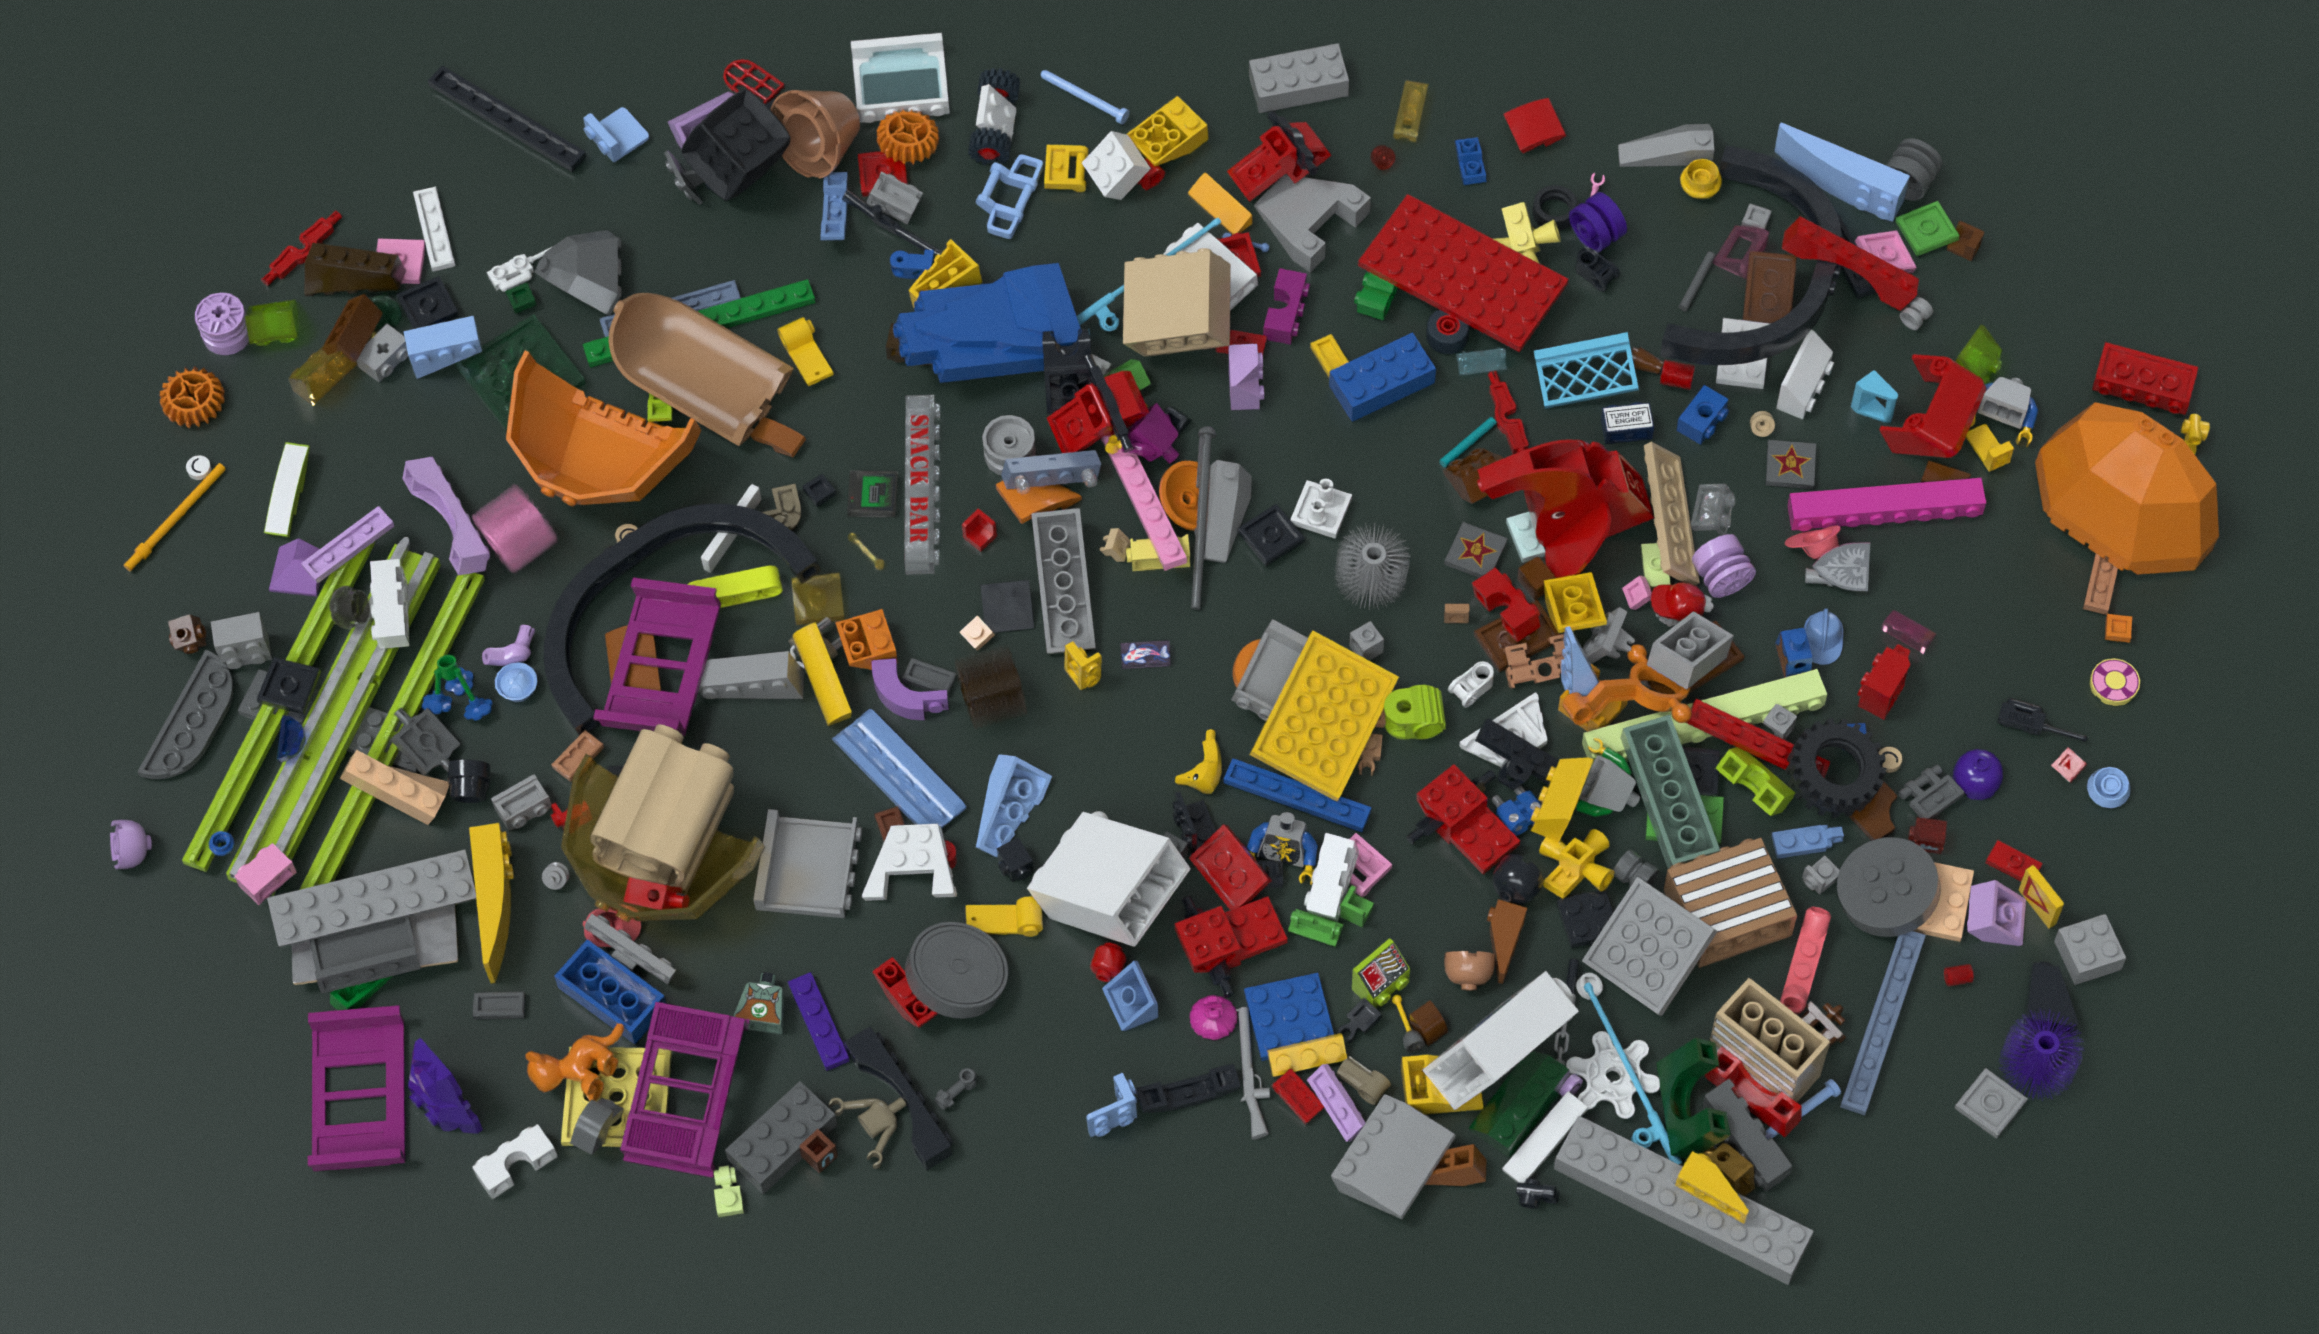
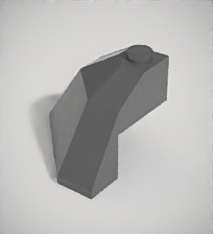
M608 230L567 236L545 252L538 262L535 273L563 291L610 316L621 297V287L618 286V277L621 276V259L618 258L621 239Z

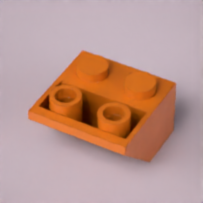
M883 609L836 622L849 666L872 670V660L896 659L898 664L896 649Z

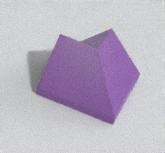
M299 538L279 547L269 591L317 597L320 582L317 584L303 569L301 563L320 549Z

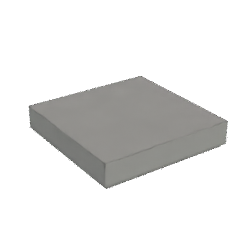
M1985 1068L1955 1105V1109L1997 1139L2027 1102L2028 1098Z

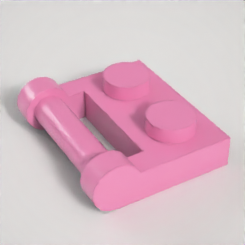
M1355 833L1350 838V840L1355 841L1360 851L1355 868L1367 879L1362 882L1352 874L1350 885L1355 886L1356 893L1363 898L1392 869V864Z

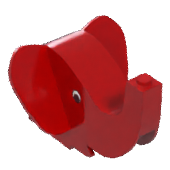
M1572 439L1552 441L1526 449L1477 469L1480 478L1477 480L1479 489L1491 499L1524 490L1536 538L1541 545L1546 547V566L1555 578L1580 574L1595 556L1605 538L1654 518L1643 477L1617 450L1608 451L1598 442L1589 444L1583 440Z

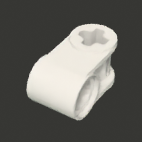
M1484 661L1476 663L1463 675L1457 677L1448 687V691L1451 694L1454 693L1462 701V705L1465 708L1471 706L1492 687L1493 667ZM1480 674H1485L1488 677L1485 679H1480L1477 676Z

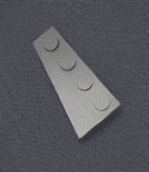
M789 651L711 659L706 662L698 693L702 698L803 699L805 673Z

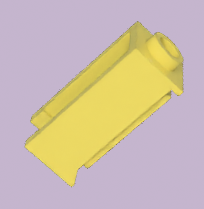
M1186 534L1182 538H1177L1187 557V563L1174 568L1190 567L1188 534ZM1133 538L1130 539L1131 548H1126L1127 563L1132 562V571L1164 569L1150 539L1136 540L1135 542H1133Z

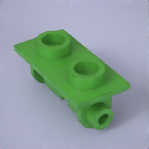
M1296 909L1291 915V924L1288 932L1336 947L1344 924Z

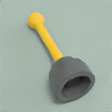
M1394 995L1392 1002L1397 1005L1407 1031L1403 1037L1404 1047L1407 1052L1418 1051L1424 1047V1039L1419 1032L1411 1030L1401 1004L1402 997Z

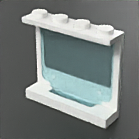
M942 33L851 41L856 108L860 122L871 123L884 120L886 114L892 115L893 111L900 113L902 108L905 112H910L911 109L914 113L921 111L923 116L950 114Z

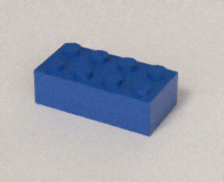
M1411 333L1329 372V386L1353 422L1434 384L1436 368L1415 335Z
M588 939L554 976L560 990L614 1029L617 1023L623 1024L624 1031L622 1036L633 1044H636L649 1029L655 1002L667 1004L662 993Z

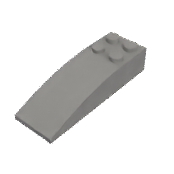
M1080 508L1032 513L1047 654L1065 653V645L1072 641L1078 648L1081 647L1084 650L1096 649Z

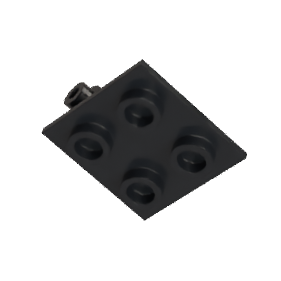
M1029 580L981 585L984 621L993 633L1034 628Z

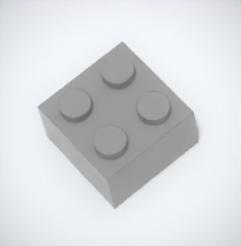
M259 612L211 622L215 650L221 663L224 662L227 668L237 669L243 665L262 664L265 661L272 660L269 635Z
M2106 914L2058 930L2054 940L2074 985L2120 971L2126 960V956Z

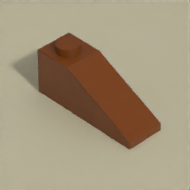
M1499 899L1496 907L1490 908L1487 921L1491 922L1490 937L1498 983L1503 984L1526 920L1527 908Z
M1474 1144L1447 1149L1425 1184L1466 1186L1485 1182L1486 1158Z

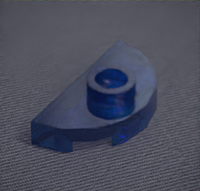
M282 715L277 752L279 763L289 761L297 756L303 749L306 741L303 727L291 716Z

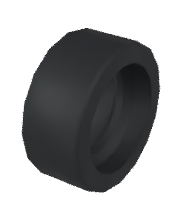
M1551 185L1539 190L1534 198L1532 212L1534 220L1540 227L1555 220L1559 231L1571 226L1569 212L1578 205L1576 196L1564 186ZM1554 199L1566 203L1569 210L1563 216L1554 217L1545 214L1541 206L1544 202Z

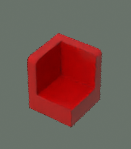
M977 509L962 524L963 538L980 552L997 537L995 521L980 509Z

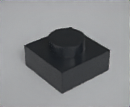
M823 474L802 486L803 491L816 507L836 495V490Z

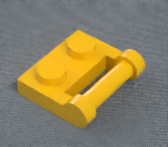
M1047 145L1045 189L1085 191V167L1082 162L1088 157V148L1075 145ZM1070 156L1076 157L1075 179L1068 178Z

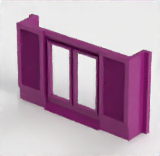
M633 578L631 588L636 595L619 659L604 710L596 709L593 719L599 721L602 726L635 731L646 729L654 732L656 725H665L685 736L721 603L716 596L717 589ZM639 633L693 640L687 662L634 656ZM636 664L684 671L679 692L673 693L625 686L630 665Z
M655 1002L639 1076L620 1150L624 1154L623 1161L714 1178V1170L716 1168L713 1165V1159L743 1030H748L749 1019ZM659 1049L716 1059L717 1064L712 1085L653 1075ZM650 1084L709 1094L704 1120L645 1110Z
M400 1005L308 1013V1023L312 1029V1155L308 1156V1167H311L314 1172L405 1163L404 1019L400 1012ZM386 1063V1087L326 1092V1068ZM386 1096V1121L326 1126V1101Z

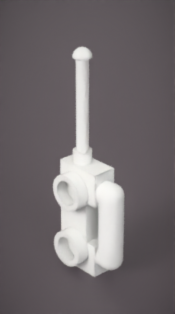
M547 250L528 258L525 254L515 256L510 261L500 266H495L492 270L488 271V278L496 291L501 289V291L505 292L531 280V273L534 272L531 264L543 257Z

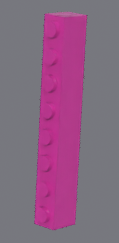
M1982 478L1790 493L1787 506L1791 530L1808 531L1813 528H1827L1836 525L1856 527L1862 524L1905 523L1911 520L1929 521L1936 518L1948 520L1960 516L1972 518L1983 515L1986 499Z

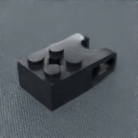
M1079 329L1077 341L1070 346L1058 344L1053 331H1042L1047 414L1056 412L1073 400L1076 392L1092 383L1088 375L1089 370L1083 360L1085 355L1091 354L1090 329Z

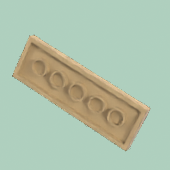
M1650 442L1644 445V459L1647 464L1648 483L1652 496L1651 504L1655 516L1654 524L1658 536L1657 545L1661 556L1660 566L1664 573L1684 583L1697 585L1700 582L1698 572L1692 563L1695 549L1680 456Z

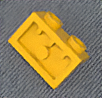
M1073 641L1065 645L1064 670L1080 690L1095 686L1101 679L1102 656L1098 652L1088 658L1084 649L1078 648Z

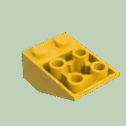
M1176 96L1126 135L1130 137L1136 148L1154 166H1158L1192 153L1208 140V125Z
M1419 1055L1402 1057L1401 1072L1405 1103L1424 1115L1483 1109L1481 1092L1456 1110L1448 1103L1423 1072V1069L1439 1056Z

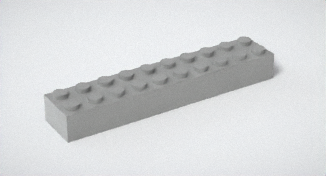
M1581 1116L1577 1117L1555 1159L1554 1170L1789 1285L1811 1241L1813 1230L1737 1193L1749 1210L1747 1220L1743 1224L1676 1187V1179L1683 1166Z

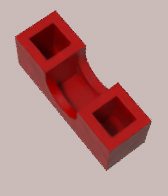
M1496 567L1472 582L1475 597L1489 612L1498 606H1508L1506 610L1500 613L1503 628L1516 642H1519L1541 627L1538 608L1533 603L1529 604L1524 593L1519 588L1515 589L1510 578L1505 573L1501 574Z

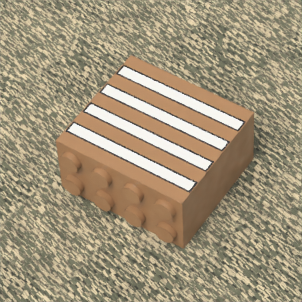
M1761 838L1755 840L1746 839L1738 846L1732 848L1728 846L1723 847L1717 853L1708 856L1704 854L1697 856L1693 861L1685 864L1682 862L1676 863L1667 870L1664 886L1666 896L1718 931L1697 962L1699 968L1792 936L1797 914Z

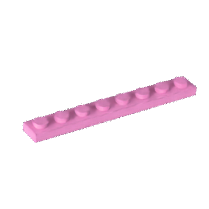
M1104 436L1101 438L1105 447L1106 443H1108L1110 436ZM1120 448L1115 454L1108 453L1164 570L1186 564L1187 557L1138 456L1122 452Z

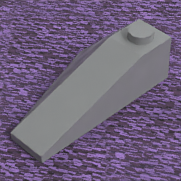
M1686 124L1619 144V167L1688 166L1697 159L1713 161V130L1710 124Z

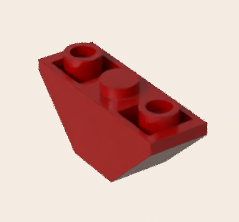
M893 957L872 971L888 1000L909 1023L919 1028L939 1014L929 1009L927 1005L917 999L908 985L905 971Z

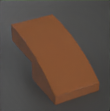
M765 417L761 419L750 434L754 441L770 445L775 452L790 457L795 456L806 440L803 435L793 429Z

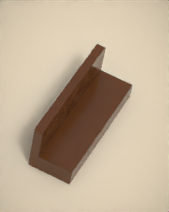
M365 294L348 300L322 350L327 355L341 350L351 362L357 361L381 318L382 311Z

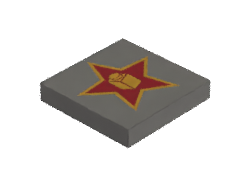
M1768 440L1765 485L1814 489L1816 444Z
M1462 522L1444 565L1480 578L1497 566L1508 538Z

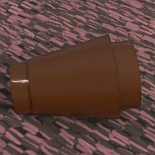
M1634 346L1631 351L1634 368L1658 374L1664 361L1659 360V358L1642 347L1637 348Z

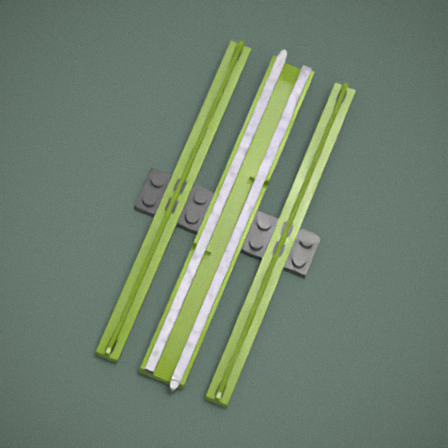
M404 537L398 545L394 544L387 560L400 559L408 584V620L410 627L441 564L439 558L434 557L433 554L424 552L422 556L410 552V541L408 537ZM375 541L329 575L286 660L313 666L375 545ZM478 573L457 576L389 713L373 709L369 706L399 647L380 649L377 640H373L371 628L375 625V620L371 614V604H373L371 591L321 689H314L304 715L258 703L256 699L267 675V672L258 670L238 708L239 715L254 719V722L182 859L184 865L207 872L215 856L209 848L211 836L219 831H228L280 729L297 734L293 742L294 748L292 752L288 751L226 872L228 880L236 883L237 881L234 876L240 867L249 864L256 858L261 849L268 847L272 843L292 861L347 751L355 753L358 750L387 766L418 774V769L391 741V738L404 725L394 713L402 707L411 718L417 716L423 703V697L428 694L435 680L434 670L438 669L437 661L440 657L448 655L485 581L484 576ZM472 580L468 589H466L469 581ZM353 785L351 786L300 890L334 882L375 800L374 796ZM204 850V852H203L202 856L200 857L199 861H197V859H198V857H199L201 851Z

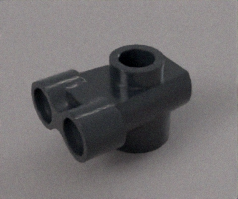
M1525 1179V1183L1518 1182L1517 1184L1518 1205L1525 1208L1538 1209L1540 1201L1558 1204L1559 1190L1553 1185H1540L1541 1182L1538 1180Z

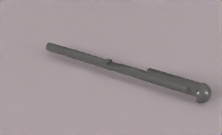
M1204 426L1198 432L1199 451L1196 488L1199 489L1197 526L1194 531L1196 541L1191 601L1192 610H1200L1211 440L1216 437V431L1210 426Z

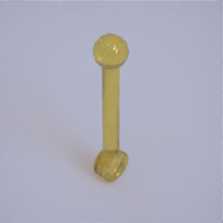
M855 533L848 535V540L854 542L875 563L876 569L881 570L884 568V561L877 559L857 539Z

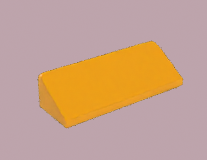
M1207 173L1201 175L1189 190L1188 195L1213 218H1219L1221 220L1220 224L1232 235L1241 233L1252 224V214Z

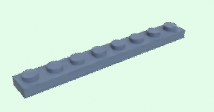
M1911 931L1899 935L1840 1106L1841 1108L1865 1116L1926 936L1924 934Z

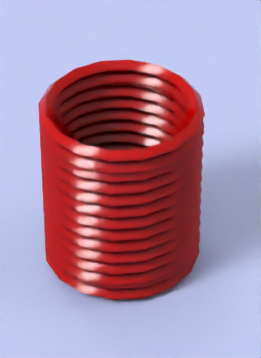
M1665 360L1660 384L1690 390L1695 365Z

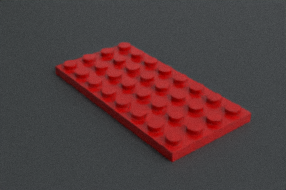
M1409 194L1406 195L1358 261L1359 267L1518 352L1525 346L1566 288L1569 280Z

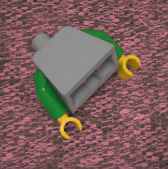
M1594 738L1593 740L1600 744V748L1593 750L1588 746V749L1592 754H1602V757L1597 755L1587 775L1579 796L1580 800L1577 801L1575 806L1576 810L1597 817L1610 815L1613 810L1621 812L1625 804L1635 807L1639 802L1640 795L1632 791L1636 780L1631 777V769L1626 759L1611 748L1603 747L1602 741Z

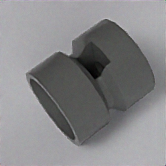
M1630 849L1616 864L1614 877L1623 883L1629 882V887L1632 886L1637 877L1652 886L1660 870L1648 861L1643 863L1642 857Z

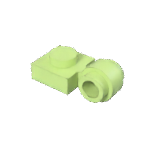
M728 1165L719 1167V1170H714L716 1186L721 1185L722 1189L714 1190L718 1217L744 1213L740 1186L732 1187V1183L737 1182L735 1167L729 1168Z

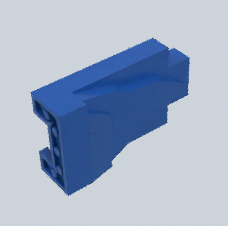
M1059 263L1036 265L1004 272L1002 278L991 284L920 291L917 301L914 302L915 312L899 314L896 324L893 325L894 336L899 339L900 355L904 357L906 365L914 366L933 363V371L935 374H938L940 383L1044 371L1042 331H1053L1058 344L1070 346L1077 341L1078 330L1080 329Z

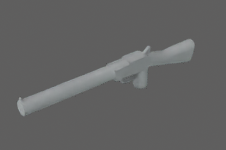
M1241 1007L1236 1009L1239 1012L1244 1096L1241 1102L1246 1101L1250 1110L1252 1140L1269 1134L1256 1099L1270 1098L1269 1088H1261L1260 1077L1253 1074L1249 1010L1247 1007ZM1253 1077L1259 1079L1260 1088L1254 1089Z

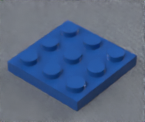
M1318 973L1244 988L1261 1061L1269 1060L1267 1050L1334 1035Z

